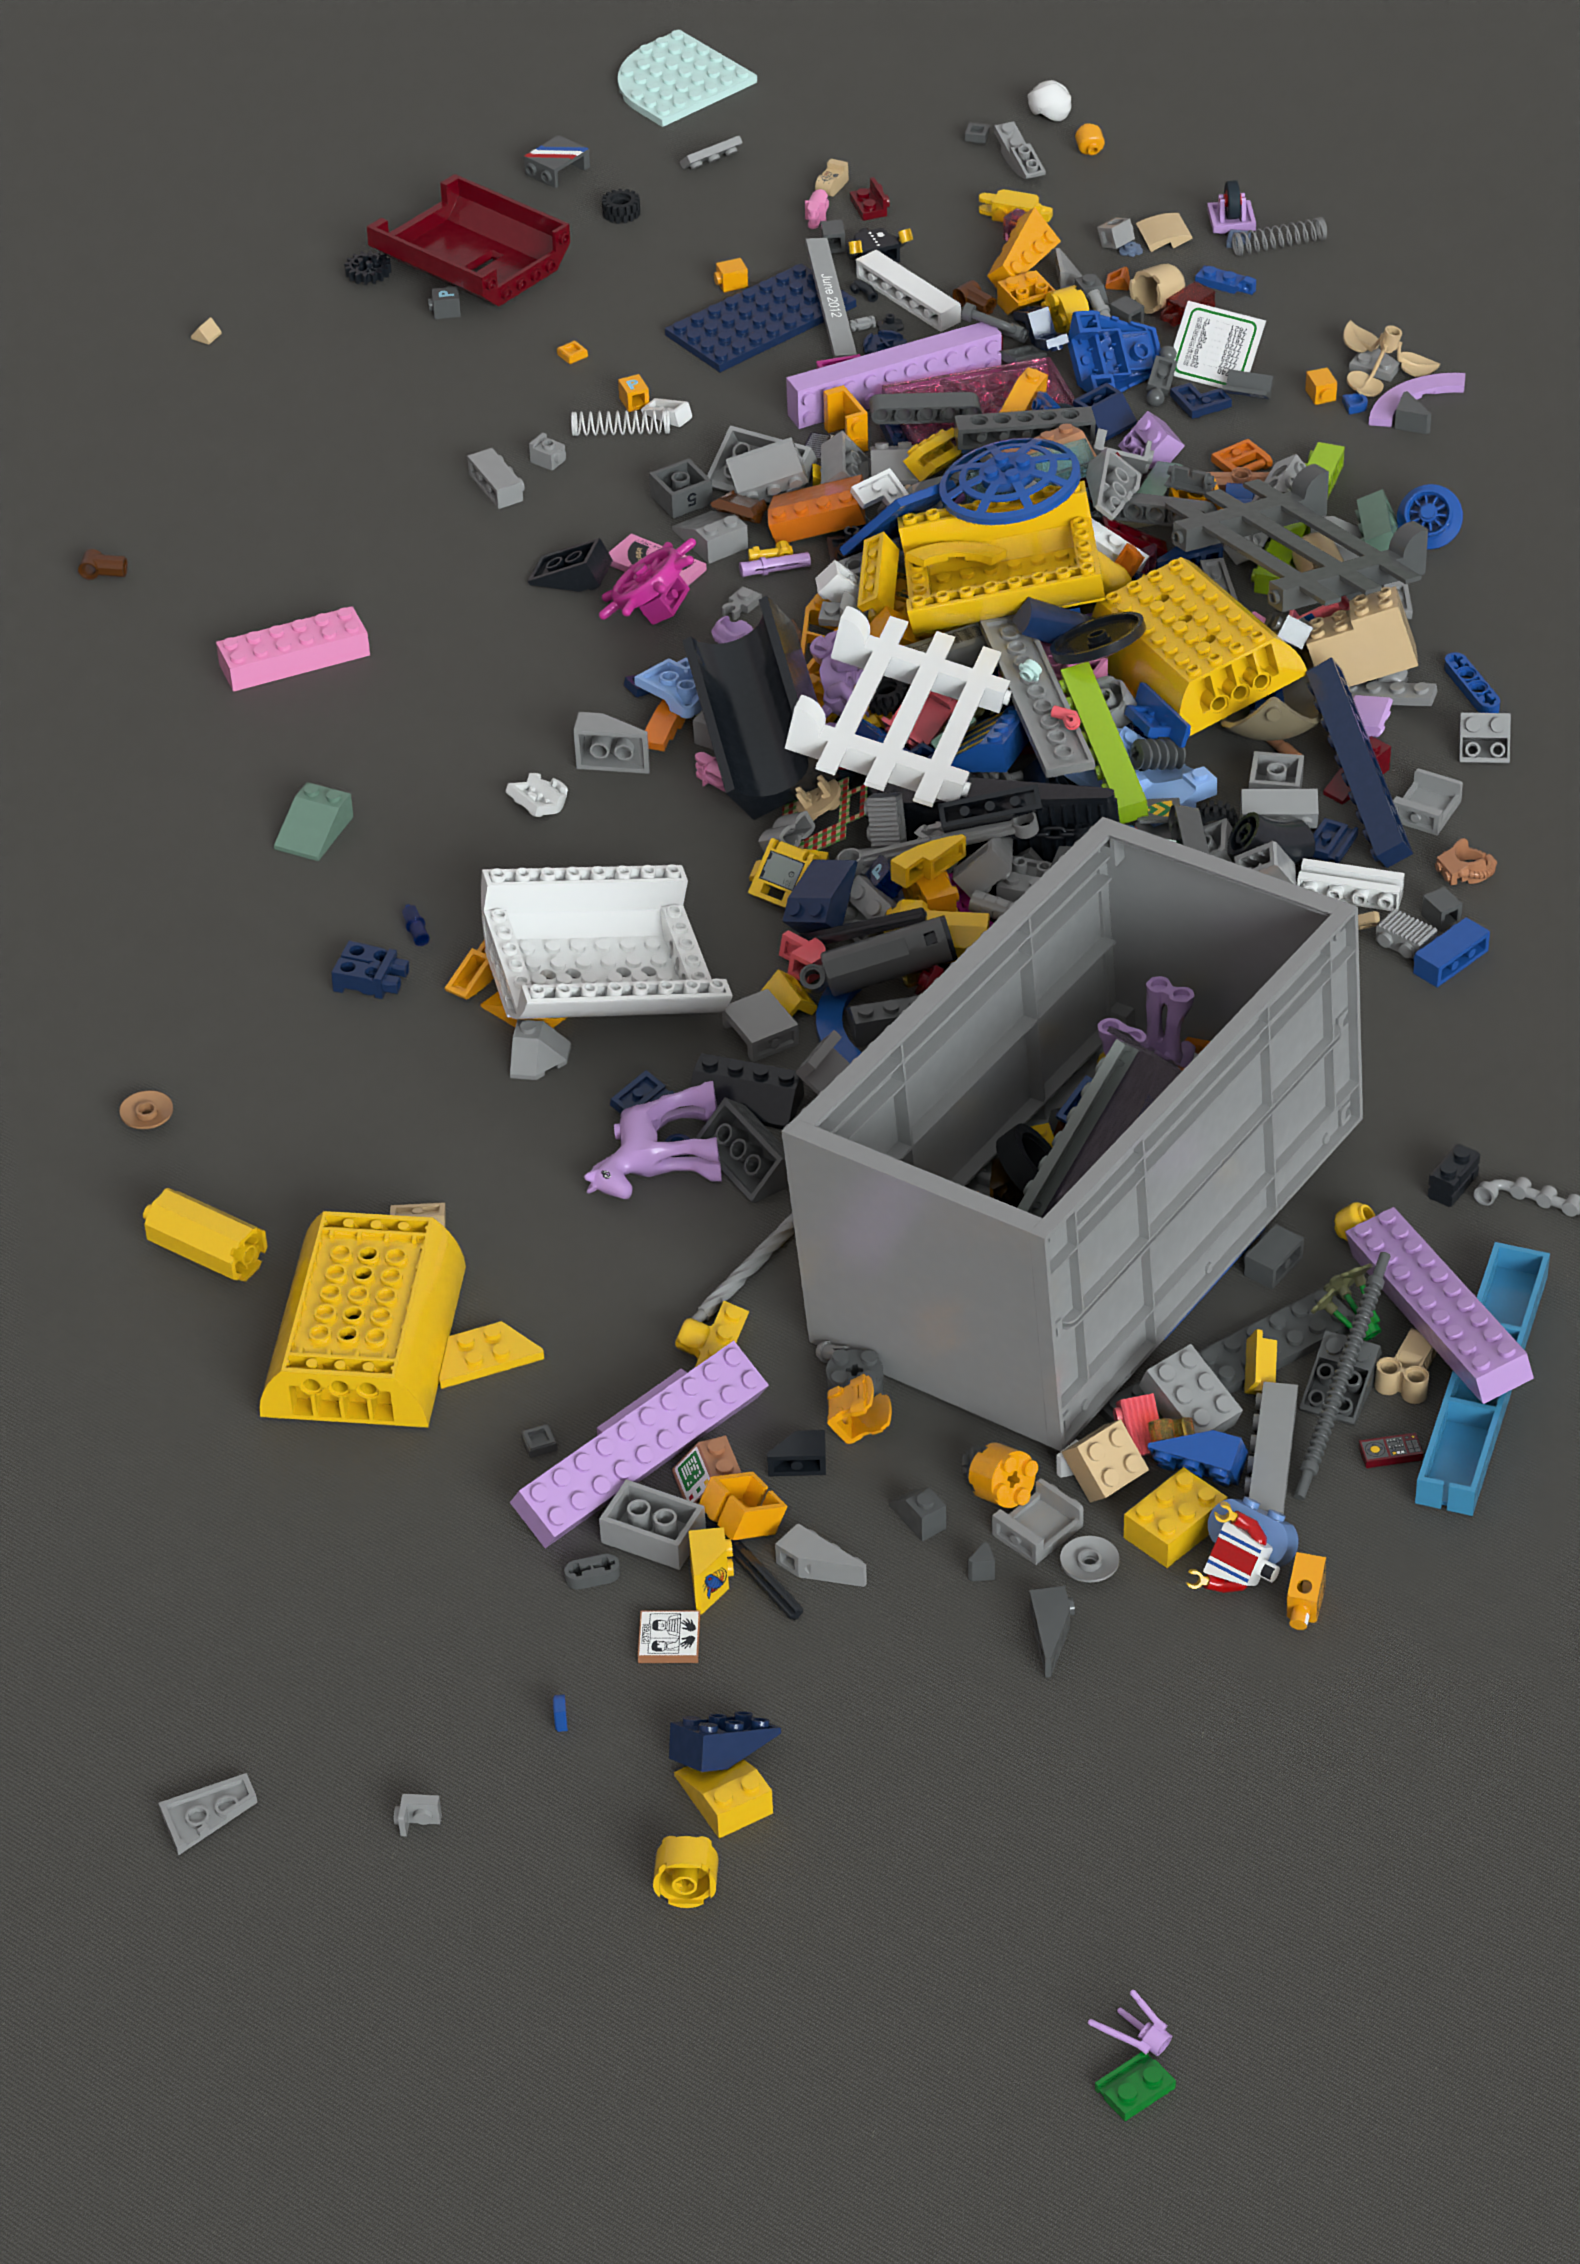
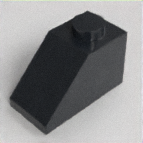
M825 1430L795 1431L767 1452L768 1477L826 1475Z

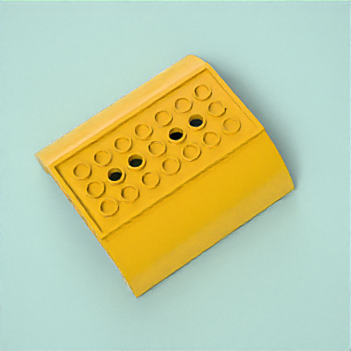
M1080 481L1074 493L1057 508L1036 518L1006 525L974 524L956 518L945 508H933L926 512L917 514L907 513L902 517H897L909 599H906L907 613L915 637L934 634L936 631L955 630L982 620L1015 615L1028 597L1062 608L1106 600L1085 481ZM1049 485L1029 497L1034 505L1051 497L1062 487ZM1020 499L1007 502H990L986 512H1008L1024 507ZM975 500L972 503L958 505L976 511L981 501ZM965 541L990 544L1007 549V557L992 566L980 562L964 561V557H949V561L935 563L923 568L906 560V552L934 543Z

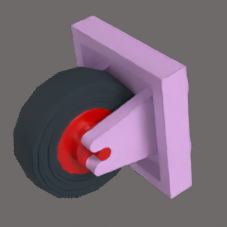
M1226 181L1224 194H1219L1218 202L1207 203V211L1213 233L1226 234L1231 229L1256 231V220L1250 200H1246L1245 193H1240L1238 181Z

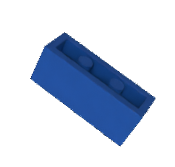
M1464 918L1415 953L1413 973L1438 988L1488 952L1490 931L1469 918Z

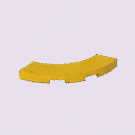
M941 542L921 546L906 552V560L924 568L935 563L949 561V557H964V561L980 562L992 566L1007 557V549L977 542Z

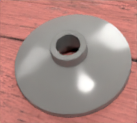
M1081 1536L1069 1541L1063 1547L1060 1554V1564L1064 1572L1075 1580L1089 1583L1099 1582L1109 1578L1116 1572L1119 1566V1553L1116 1547L1104 1538Z

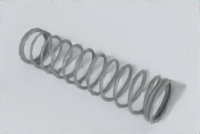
M1322 217L1314 218L1312 222L1307 219L1304 223L1298 221L1296 225L1292 222L1288 226L1282 224L1280 228L1274 225L1272 229L1265 227L1262 231L1258 228L1255 232L1249 230L1247 234L1243 231L1240 234L1236 232L1232 236L1233 250L1237 256L1243 255L1242 233L1246 236V249L1250 254L1252 250L1248 237L1250 232L1254 234V247L1256 252H1259L1260 246L1256 236L1258 230L1262 232L1263 248L1267 251L1268 243L1264 234L1266 229L1270 231L1271 246L1275 250L1276 241L1273 234L1275 227L1279 231L1280 247L1283 248L1282 226H1285L1287 229L1286 236L1290 247L1292 246V236L1289 230L1291 224L1295 227V240L1298 245L1301 241L1297 228L1298 223L1303 225L1305 243L1309 241L1305 226L1307 221L1311 223V236L1314 242H1316L1317 236L1321 241L1326 239L1327 226L1325 220ZM1320 225H1321V228H1322L1323 237H1322L1321 232H1320ZM1236 236L1238 239V249L1236 244Z

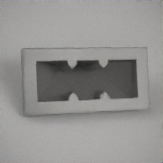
M1055 248V269L1059 287L1062 289L1072 286L1075 283V278L1082 277V274L1060 248Z

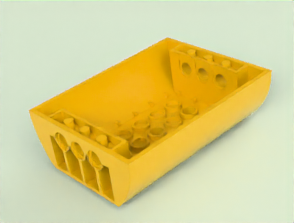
M1182 557L1174 559L1161 568L1152 570L1147 575L1129 582L1126 586L1108 593L1105 596L1106 600L1096 603L1091 616L1098 618L1119 612H1137L1143 616L1146 631L1129 646L1106 657L1108 659V673L1115 679L1122 680L1124 684L1128 683L1136 694L1139 684L1146 683L1191 725L1190 736L1307 675V669L1303 660L1290 645L1197 565Z

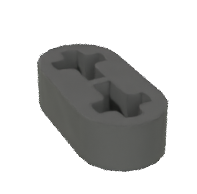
M601 1554L571 1561L564 1569L565 1582L568 1587L576 1590L612 1583L620 1576L619 1560L612 1554Z

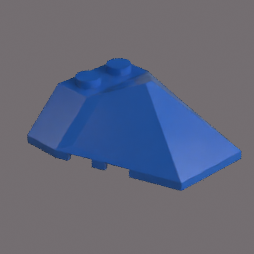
M1095 310L1075 311L1072 315L1068 335L1069 342L1067 344L1079 387L1088 393L1108 383L1123 392L1150 378L1156 355L1159 356L1161 349L1156 328L1133 321L1125 322L1119 320V317L1116 316L1107 317L1100 315V312Z

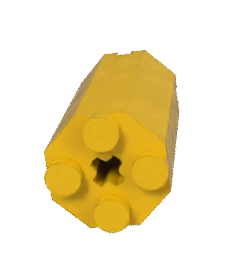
M170 1188L164 1189L162 1194L152 1204H149L143 1212V1218L146 1220L144 1225L147 1240L233 1280L246 1282L260 1268L262 1261L258 1259L260 1252L265 1254L268 1247L265 1230Z

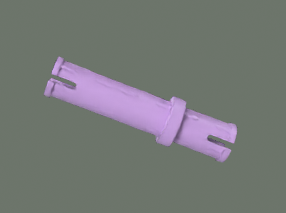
M807 551L805 553L767 559L764 556L760 557L759 560L739 562L740 575L742 577L756 574L765 576L769 572L810 567V554Z

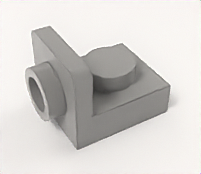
M402 1794L400 1806H395L394 1824L399 1825L400 1836L407 1837L409 1823L427 1825L440 1824L442 1812L438 1795Z

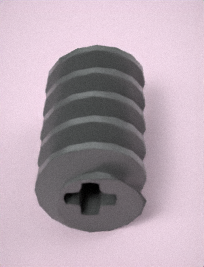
M1137 739L1131 745L1129 758L1134 770H1148L1149 768L1151 770H1156L1157 768L1159 770L1166 768L1173 770L1175 767L1180 769L1184 765L1186 750L1185 748H1179L1171 739Z

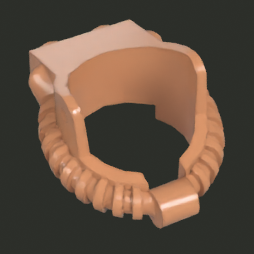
M1462 838L1455 843L1453 848L1444 851L1437 857L1435 869L1443 875L1444 880L1448 881L1450 885H1456L1457 878L1461 882L1468 880V884H1476L1486 880L1495 873L1497 861L1491 854L1487 855L1480 850L1469 848L1468 840ZM1466 860H1476L1474 862H1464Z

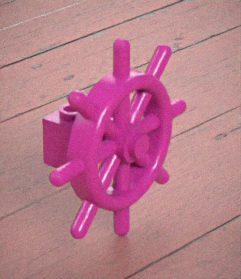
M689 538L677 549L673 548L672 543L666 542L661 549L648 554L635 564L630 565L628 570L615 583L613 589L603 593L602 600L604 602L611 600L613 602L600 611V619H607L618 609L622 610V614L628 617L637 607L640 608L643 615L647 617L652 625L673 617L690 590L679 574L683 568L694 563L692 556L684 558L682 556L696 545V540Z

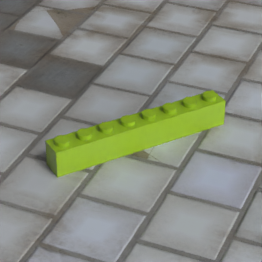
M1085 662L1061 669L1062 680L1058 682L1063 693L1067 695L1066 699L1071 710L1076 711L1080 718L1079 728L1094 758L1096 765L1094 773L1097 781L1102 780L1101 788H1111L1114 790L1118 803L1120 823L1125 824L1135 821L1137 818L1149 816L1147 799L1090 663Z

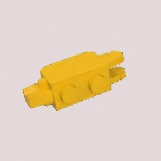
M1003 189L999 190L997 194L984 192L979 195V202L985 203L979 206V213L992 216L993 221L1017 225L1016 222L1019 217L1033 207L1038 210L1046 222H1049L1053 216V208L1041 205L1039 197L1035 194Z

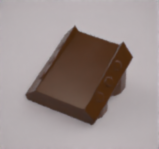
M734 490L711 502L712 508L718 512L735 514L742 520L761 524L764 513L768 510L765 499L761 501L736 494Z

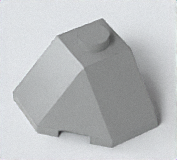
M517 1019L512 1041L510 1078L537 1080L545 1076V1071L554 1066L560 1068L566 1065L571 1050V1042L544 1021Z

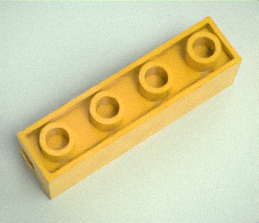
M952 427L947 431L941 429L938 433L931 435L927 440L924 439L919 444H915L907 451L909 456L903 463L920 482L945 469L948 464H953L963 455L962 451L958 450L957 446H954L951 442L955 438L954 428Z
M884 531L865 539L863 546L857 607L862 612L869 610L868 619L870 622L885 606L894 609L900 549Z

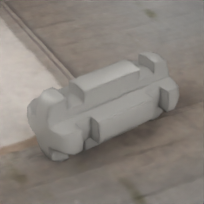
M869 316V318L862 317L850 320L851 332L869 329L870 326L871 328L875 327V317Z

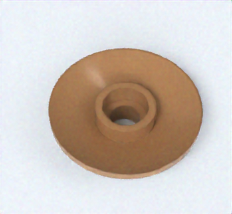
M141 1091L123 1101L119 1111L120 1117L126 1125L132 1128H155L165 1123L171 1117L173 1103L164 1093Z

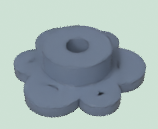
M1133 241L1119 247V254L1122 256L1134 257L1143 253L1141 245Z

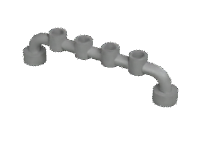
M1519 1177L1515 1182L1504 1179H1495L1489 1182L1483 1181L1479 1183L1474 1191L1476 1201L1486 1206L1491 1205L1498 1196V1190L1510 1192L1518 1200L1525 1197L1535 1200L1542 1208L1553 1206L1562 1209L1563 1213L1567 1216L1580 1215L1579 1195L1570 1194L1567 1199L1558 1197L1556 1189L1550 1185L1544 1186L1541 1191L1531 1188L1530 1180L1525 1177Z

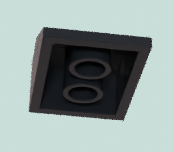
M597 538L541 556L528 579V583L532 586L577 592L588 589L595 590L602 584L601 582L607 574L613 559L602 540Z

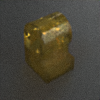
M1190 1417L1180 1419L1164 1418L1148 1423L1151 1442L1195 1434L1193 1421Z

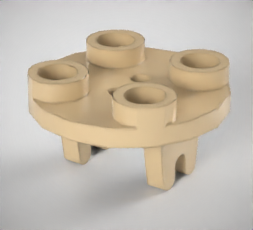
M822 775L817 776L819 781L817 783L818 788L810 792H805L800 786L795 788L797 792L796 797L798 798L797 811H808L811 819L814 821L826 811L835 810L841 803L839 800L841 787L836 780L833 779L827 782Z

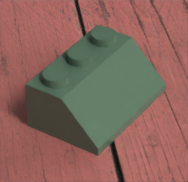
M1382 489L1357 499L1358 509L1355 510L1359 521L1358 527L1362 535L1361 540L1379 551L1389 549L1390 541L1394 533L1399 529L1397 517Z

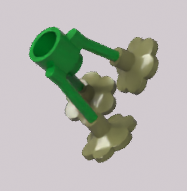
M1369 1263L1332 1277L1330 1282L1323 1288L1328 1293L1320 1299L1310 1312L1315 1314L1317 1311L1324 1309L1330 1315H1334L1348 1329L1353 1328L1352 1323L1337 1310L1339 1307L1332 1302L1333 1295L1339 1294L1343 1300L1346 1299L1356 1315L1358 1306L1351 1297L1352 1293L1349 1287L1355 1282L1356 1287H1359L1361 1293L1364 1294L1363 1290L1366 1287L1364 1274L1373 1265ZM1375 1310L1372 1311L1373 1317L1370 1318L1371 1323L1368 1324L1369 1329L1365 1332L1366 1337L1363 1338V1341L1374 1338L1382 1331L1378 1324L1381 1320Z

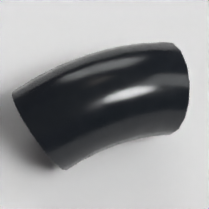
M1255 812L1247 813L1236 823L1230 833L1227 845L1229 853L1237 856L1275 841L1291 858L1295 866L1301 865L1303 858L1312 859L1315 853L1314 835L1304 821L1298 818L1274 820Z

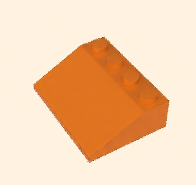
M862 474L774 495L768 508V526L775 544L779 541L792 542L843 530L847 526L851 528L852 526L866 524L865 509L861 508L850 492L852 486L863 481Z

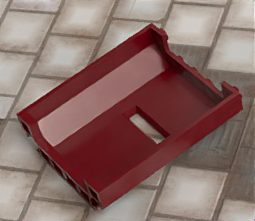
M456 174L440 182L441 202L393 231L389 232L388 220L382 217L367 226L368 245L398 262L452 286H457L459 289L496 306L503 305L557 271L570 245L569 223ZM490 259H495V261L486 265L477 272L472 271L477 267L481 266L482 264H484L485 262L489 261Z

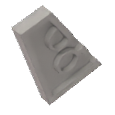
M247 1773L159 1802V1809L176 1851L180 1855L255 1805L257 1797Z

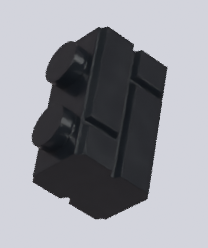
M1456 1144L1429 1175L1428 1197L1447 1207H1452L1470 1186L1471 1182L1478 1176L1480 1153L1464 1145Z

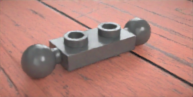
M1170 345L1162 347L1159 356L1156 355L1146 391H1149L1146 397L1147 402L1153 407L1160 406L1164 402V396H1168L1178 362L1175 361L1177 356L1176 349Z

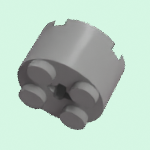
M1103 676L1096 679L1116 727L1132 726V721L1124 713L1127 705L1137 706V702L1124 682L1115 679L1113 676Z

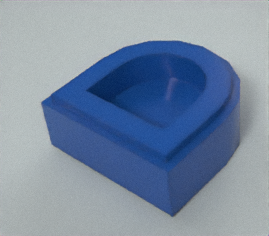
M1358 393L1342 395V403L1348 414L1361 413L1367 409L1368 399L1366 396Z
M565 1694L554 1695L555 1730L557 1732L568 1731Z

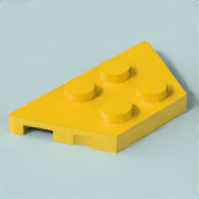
M502 1321L448 1336L439 1376L440 1387L443 1389L545 1359L543 1348Z

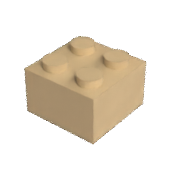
M1121 1419L1103 1425L1062 1451L1065 1460L1090 1503L1108 1497L1149 1471Z

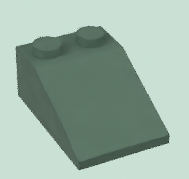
M306 782L292 802L274 844V849L319 861L354 817L351 794Z

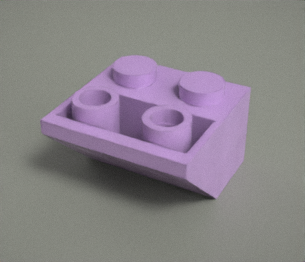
M1149 411L1143 415L1118 445L1124 452L1142 456L1147 441H1152L1150 450L1154 451V455L1149 469L1153 468L1157 461L1171 463L1185 446L1163 420Z
M1355 695L1353 699L1368 737H1379L1385 730L1384 723L1391 714L1390 707L1393 700L1390 697Z

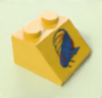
M724 1527L688 1531L696 1610H700V1614H703L729 1589L728 1577L734 1576L732 1559H727V1557L733 1556L731 1539H725Z

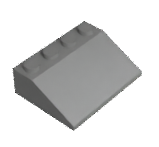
M730 425L707 475L712 480V489L727 493L734 490L738 494L726 459L781 441L782 439ZM795 443L803 459L809 481L812 475V464H817L818 460L811 447ZM806 483L802 484V486L798 488H790L781 491L779 494L802 489L806 485ZM770 495L758 500L765 499L766 504H770L773 496Z

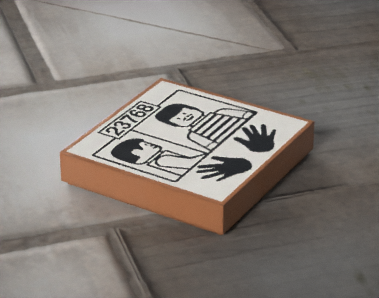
M700 1610L640 1611L638 1663H698Z

